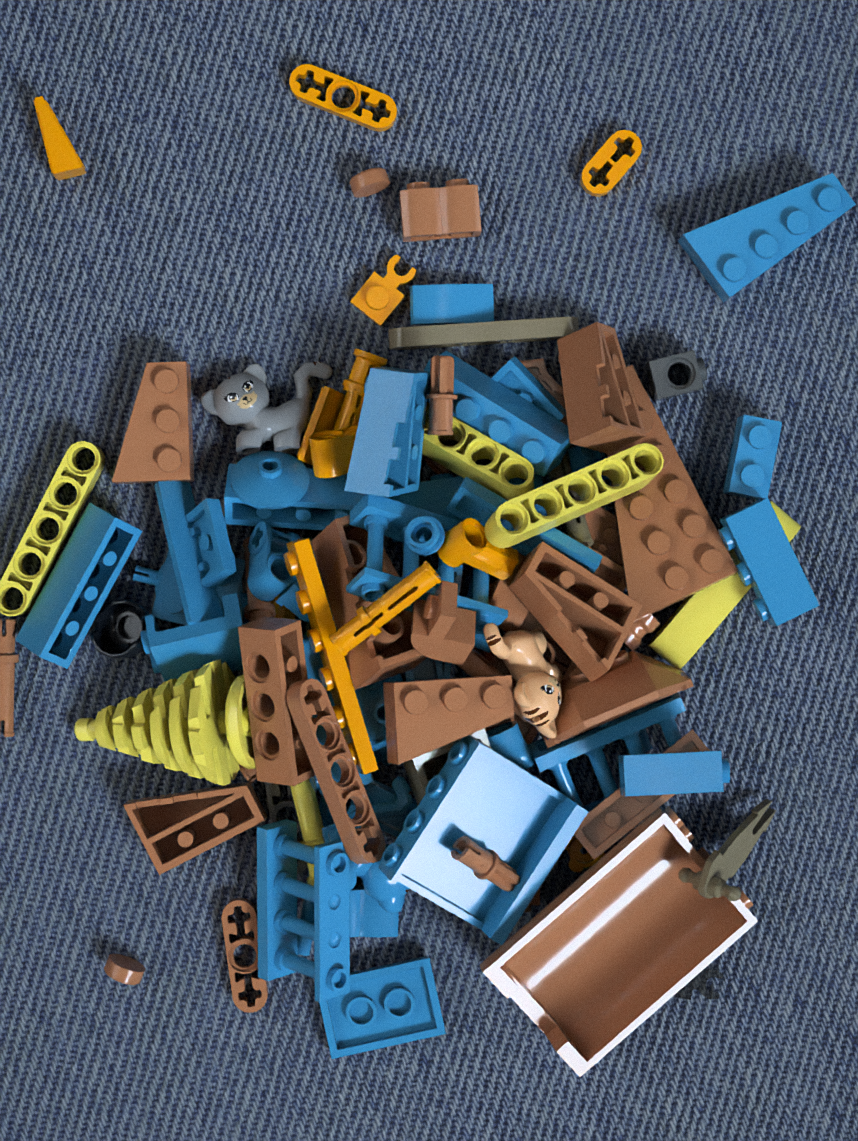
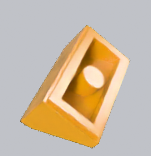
M327 386L321 388L297 453V460L313 466L309 436L318 432L333 430L345 396L344 394Z

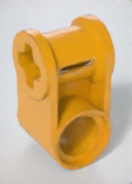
M358 425L322 431L309 436L315 477L334 478L348 473Z

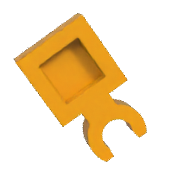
M394 255L388 261L387 274L384 278L374 271L350 301L353 306L380 327L405 298V295L397 290L400 285L410 283L416 275V269L413 267L404 276H399L395 273L394 267L401 259L399 255Z

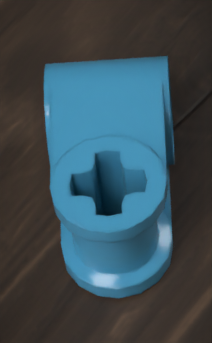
M264 521L259 522L255 526L249 539L248 548L250 556L247 583L250 592L257 599L269 602L274 600L296 580V575L290 576L286 568L284 553L288 552L286 543L300 539V537L294 532L285 534L274 530L269 523Z

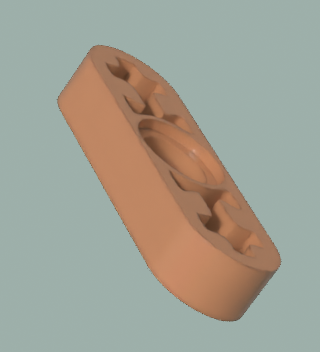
M235 898L226 904L221 916L232 998L238 1009L243 1012L253 1013L265 1005L268 998V983L266 980L258 978V975H252L253 989L260 990L261 994L256 996L255 1003H249L247 997L240 996V993L245 991L246 988L245 976L237 979L236 973L249 974L258 970L257 909L250 900ZM241 906L244 913H250L251 917L247 918L244 922L245 934L253 931L254 937L242 936L231 940V934L238 935L239 933L237 921L229 919V915L234 914L235 907ZM242 944L252 946L256 952V960L247 966L240 965L234 958V950Z

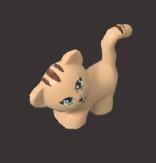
M486 624L483 628V633L490 651L504 661L516 681V686L513 688V697L519 715L522 719L534 725L539 733L545 737L555 738L557 730L554 719L558 715L562 701L561 681L563 675L557 665L550 664L543 657L547 649V641L543 632L537 629L531 631H508L501 637L496 624Z

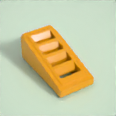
M43 96L36 97L33 101L51 173L58 181L86 174L84 164L52 108Z

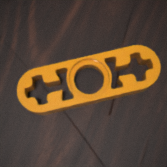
M302 64L296 67L290 75L289 84L291 92L297 100L377 132L388 130L396 121V104L390 96L311 64ZM308 74L313 75L314 83L325 88V80L331 81L332 83L326 90V100H319L322 95L321 91L314 88H309L307 93L301 92V84L297 80L299 78L305 79ZM344 87L354 93L355 100L350 107L339 108L333 103L332 95L337 89ZM361 95L368 96L365 104L370 107L377 108L380 103H384L386 105V112L390 116L388 118L382 117L379 122L373 120V113L362 108L361 116L356 115L355 113L361 104Z

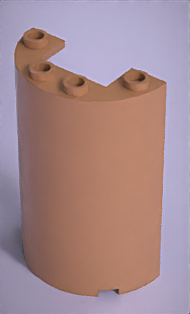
M669 806L664 810L661 808L655 810L479 965L482 972L507 999L511 997L547 1036L555 1051L579 1077L584 1075L758 922L748 910L754 904L741 889V897L735 902L729 901L724 896L708 899L701 896L691 883H684L679 879L678 873L682 868H690L695 873L703 871L705 861L710 854L703 847L698 851L694 849L690 842L695 837Z

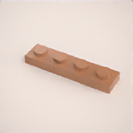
M691 729L663 753L710 750L694 730ZM619 787L587 813L574 835L591 857L596 859L675 794L625 797L620 795Z

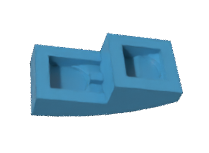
M493 284L409 286L411 325H445L494 321Z

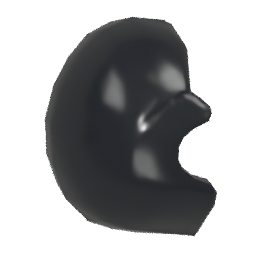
M129 599L110 602L102 611L98 612L95 631L90 633L91 641L97 651L114 659L132 658L143 652L140 632L147 630L145 616L149 615V612L143 605Z

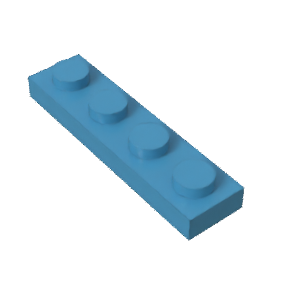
M465 477L451 497L445 510L462 520L474 518L485 526V523L494 511L508 500L472 479ZM500 519L505 529L514 531L509 521ZM556 528L511 546V548L518 550L519 553L526 556L543 541L591 573L596 571L603 557Z

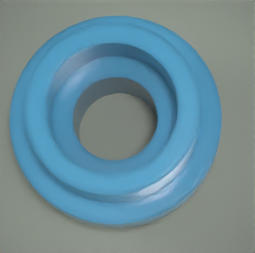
M426 515L419 516L408 524L404 538L406 545L413 553L427 556L441 548L445 540V531L442 524L436 518ZM423 532H432L429 541L420 542L419 539Z

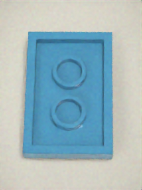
M429 955L351 972L350 993L319 1002L331 1059L446 1034Z

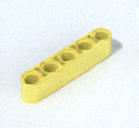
M427 402L422 448L423 455L463 478L468 477L506 500H511L534 490V468L526 458L453 417L452 436L428 435L429 403ZM447 440H456L459 442L454 446H446L442 444L444 441ZM479 459H489L492 461L487 465L475 463ZM513 478L525 480L520 485H513L508 481Z
M80 441L72 444L66 451L0 580L1 614L9 617L24 615L33 607L104 468V453L95 444ZM83 449H90L95 455L94 465L90 469L82 471L76 464L77 454ZM71 483L77 490L76 500L70 505H63L58 498L59 489L63 485ZM48 518H53L59 525L58 535L52 540H46L40 530L41 524ZM30 553H35L41 560V568L34 575L28 574L23 568V560ZM13 587L20 590L23 595V603L16 610L8 607L5 602L6 593Z
M638 444L501 504L485 523L484 533L486 539L497 548H508L636 492L648 485L662 470L664 464L662 453L652 444ZM635 461L641 463L645 467L646 472L638 469ZM601 475L610 478L613 486L607 485ZM568 490L575 491L580 496L581 501L573 499ZM534 504L544 507L548 516L538 513ZM500 519L509 521L514 531L505 529Z
M770 501L790 542L800 530L801 525L773 501ZM734 549L728 551L734 564H739L740 561ZM738 573L687 597L655 634L648 646L671 666L681 669L750 590L751 584L745 586Z

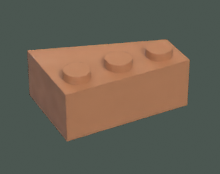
M186 361L146 363L112 483L136 484L156 483L158 481H194L190 365Z

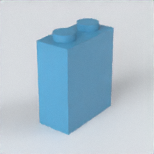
M721 751L618 755L620 795L625 797L724 792L723 783H730L728 758H722Z

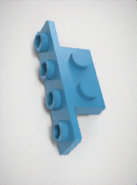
M158 481L154 484L186 622L188 625L223 617L216 586L237 571L220 500L206 498L196 506L189 482Z

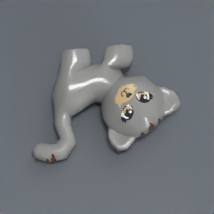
M320 361L303 363L293 374L296 398L278 407H269L270 400L266 387L267 376L265 370L259 364H252L243 373L234 374L222 381L216 389H210L203 393L200 397L201 405L210 414L218 415L227 425L246 428L237 436L236 452L238 454L249 455L262 450L264 443L271 441L273 442L274 452H285L292 456H297L302 436L306 432L312 415V391L308 380L311 376L328 379L332 375L333 370L330 365Z

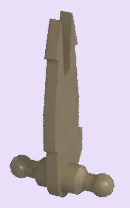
M765 799L751 810L752 813L728 837L721 848L711 853L705 861L703 871L695 873L690 868L685 867L679 871V879L684 883H691L693 888L698 890L699 894L705 898L711 899L724 896L729 901L735 902L741 897L740 889L736 886L727 885L726 881L734 876L750 854L761 834L766 832L776 810L771 808L768 809L772 801Z

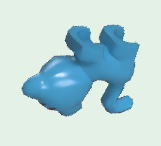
M398 776L392 782V787L398 798L394 803L380 802L372 805L378 821L385 817L403 816L412 804L411 787L404 777ZM356 809L348 814L351 819L354 818ZM335 823L322 828L324 843L341 839ZM381 859L378 862L368 864H356L350 860V890L355 887L357 877H360L366 894L378 900L379 905L386 912L391 914L401 912L405 895L410 888L398 881L396 884L390 881L378 868L381 864Z

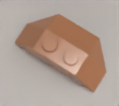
M621 650L618 652L610 670L593 682H590L579 668L571 671L568 674L569 678L561 681L562 701L558 715L554 719L557 735L552 739L545 737L541 733L540 735L547 748H550L562 741L649 704L693 687V683L687 674L679 668L633 650L628 653L626 650Z

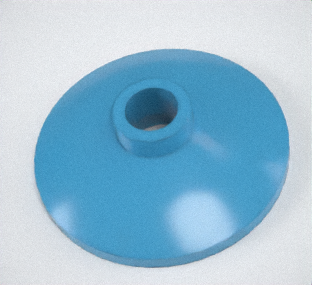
M259 451L245 456L234 466L231 472V488L239 500L251 507L277 510L289 507L300 501L308 491L310 477L306 466L300 460H297L298 458L285 452Z

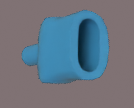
M516 721L507 722L486 731L491 749L525 770L534 764L533 755Z

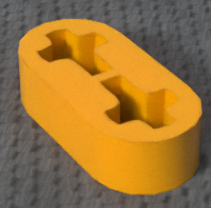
M630 130L615 132L584 167L580 179L582 188L586 193L595 197L604 196L637 161L642 150L641 140L637 134ZM626 140L632 143L630 152L633 155L630 157L624 154L617 162L613 161L611 158L618 148L615 142L618 141L623 144ZM607 164L611 168L605 176V181L608 184L604 186L599 183L596 187L590 184L592 176L589 171L593 170L598 173Z

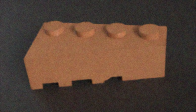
M350 515L334 519L311 541L337 630L357 615V609L361 606L367 608L373 603L364 600L362 597L346 593V586L366 567L368 532L365 529L349 525ZM383 547L382 572L399 577ZM402 610L381 627V633L377 636L371 634L345 656L355 690L412 670L427 658L415 650L411 643L412 612Z

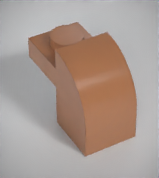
M442 580L434 595L429 594L426 601L417 599L413 602L411 643L415 650L428 658L462 666L475 646L476 611L458 608V584Z

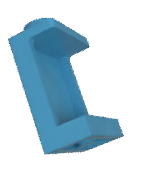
M238 594L222 596L225 616L191 625L160 631L153 614L146 615L145 623L147 630L141 631L140 634L145 654H150L154 673H161L164 681L178 679L186 672L199 669L203 665L221 659V664L226 662L232 672L243 669L238 627L249 622L244 616V609Z

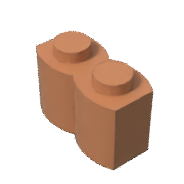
M468 179L448 180L445 182L446 187L430 188L429 182L407 184V190L399 192L403 242L480 236L482 229L478 185H469Z

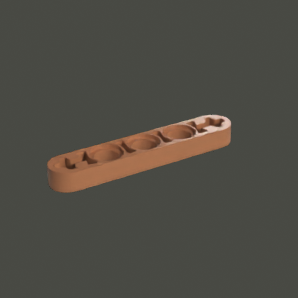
M312 678L293 682L287 690V705L345 851L350 860L356 864L378 862L385 851V839L326 689L321 682ZM309 695V699H307L305 702L304 697ZM317 714L316 718H311V715ZM319 725L324 727L327 734L324 745L319 743L316 736ZM334 762L338 763L341 769V778L338 783L331 774V767ZM349 798L353 800L356 807V814L353 819L346 812V803Z

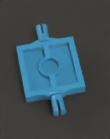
M169 549L166 561L159 571L136 565L135 572L149 575V577L134 573L133 581L155 586L156 598L151 613L154 618L183 626L188 625ZM235 558L237 571L216 586L223 616H225L222 596L237 593L243 609L248 605L247 594L243 593L242 586L245 560Z

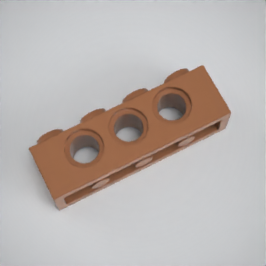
M262 617L238 627L257 781L295 786L316 776L286 701L289 686L293 682L308 679L301 620ZM309 695L304 697L305 702L307 699H309Z

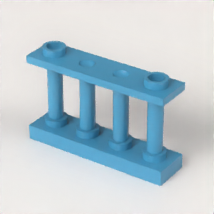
M366 494L350 511L349 525L365 529L368 532L366 567L346 586V593L362 597L369 602H374L419 567V555L413 553L408 548L404 538L406 527L414 518L425 515L432 516L442 524L445 532L461 521L383 496ZM423 532L419 539L420 542L429 541L432 532ZM384 536L403 542L402 578L382 572ZM439 557L438 575L441 581L454 583V567L448 566ZM473 567V599L457 595V607L476 611L475 633L484 634V626L488 623H494L498 627L508 618V610L489 605V574ZM432 587L418 599L426 601L428 595H434L437 588ZM413 603L404 610L412 612Z
M675 693L562 741L550 748H547L543 739L530 743L528 746L539 771L552 770L560 792L576 801L587 811H590L618 789L602 750L604 746L621 739L624 740L630 755L646 754L639 733L641 729L653 724H660L668 747H670L681 738L675 718L677 714L686 711L680 695ZM582 754L588 755L604 794V798L585 806L582 805L566 766L568 760Z
M285 819L257 827L258 978L271 981L298 972L314 979L315 1001L318 1002L350 993V858L345 851L341 839L314 847L297 842V822ZM297 859L314 864V886L297 880ZM297 897L314 903V924L297 918ZM298 935L314 941V961L298 956Z

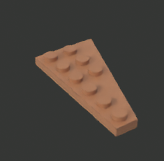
M629 365L626 368L646 437L607 453V458L635 445L648 443L657 447L664 459L662 470L648 485L613 501L627 596L643 605L634 621L635 623L735 575L738 570L633 365ZM635 461V464L638 467V469H640L643 472H646L645 467L641 463Z

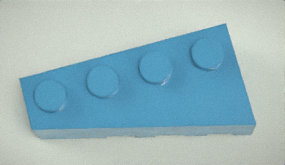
M831 173L687 232L679 238L678 242L724 303L856 204L836 176Z

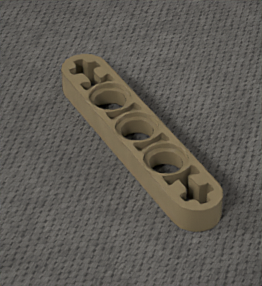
M552 317L393 328L388 330L389 350L558 340L578 331L579 321L578 317Z

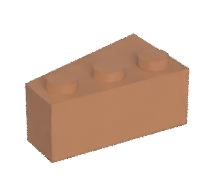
M595 322L558 339V359L561 368L570 443L595 451L609 453L646 437L615 328Z
M543 541L525 556L509 586L512 592L590 682H593L610 670L643 606Z
M512 675L383 682L388 763L402 764L514 716Z
M249 782L128 800L123 804L159 875L252 828L267 818V814Z

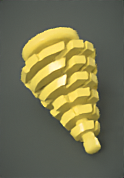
M221 659L209 662L199 669L186 672L178 679L165 681L158 688L144 690L138 694L137 698L131 696L121 700L117 707L112 705L105 707L97 713L95 719L80 718L74 726V733L79 741H94L96 739L100 747L116 751L115 748H117L118 752L138 758V754H140L142 761L153 764L163 763L166 769L183 771L188 773V776L199 779L205 778L207 781L222 786L230 784L231 780L235 779L240 770L239 764L247 769H256L244 674L235 678L226 662L221 664Z

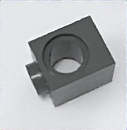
M694 350L648 361L645 364L654 402L699 391L704 388L702 381L707 380L704 361L702 357L696 358ZM679 365L686 370L687 381L684 385L677 386L669 380L668 370L670 366Z

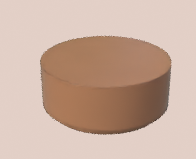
M377 167L356 174L351 178L349 184L354 197L361 198L386 189L390 185V180L386 170Z
M110 954L104 971L109 977L118 982L136 985L141 982L145 967L130 957L121 954Z

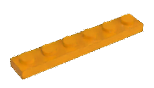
M300 538L286 543L288 552L284 553V561L290 576L296 575L300 591L295 592L296 601L302 615H308L312 628L307 630L309 644L314 653L319 652L323 668L319 669L321 683L326 692L331 691L335 704L332 707L358 773L365 775L379 769L345 656L336 649L329 638V635L337 630L309 538Z

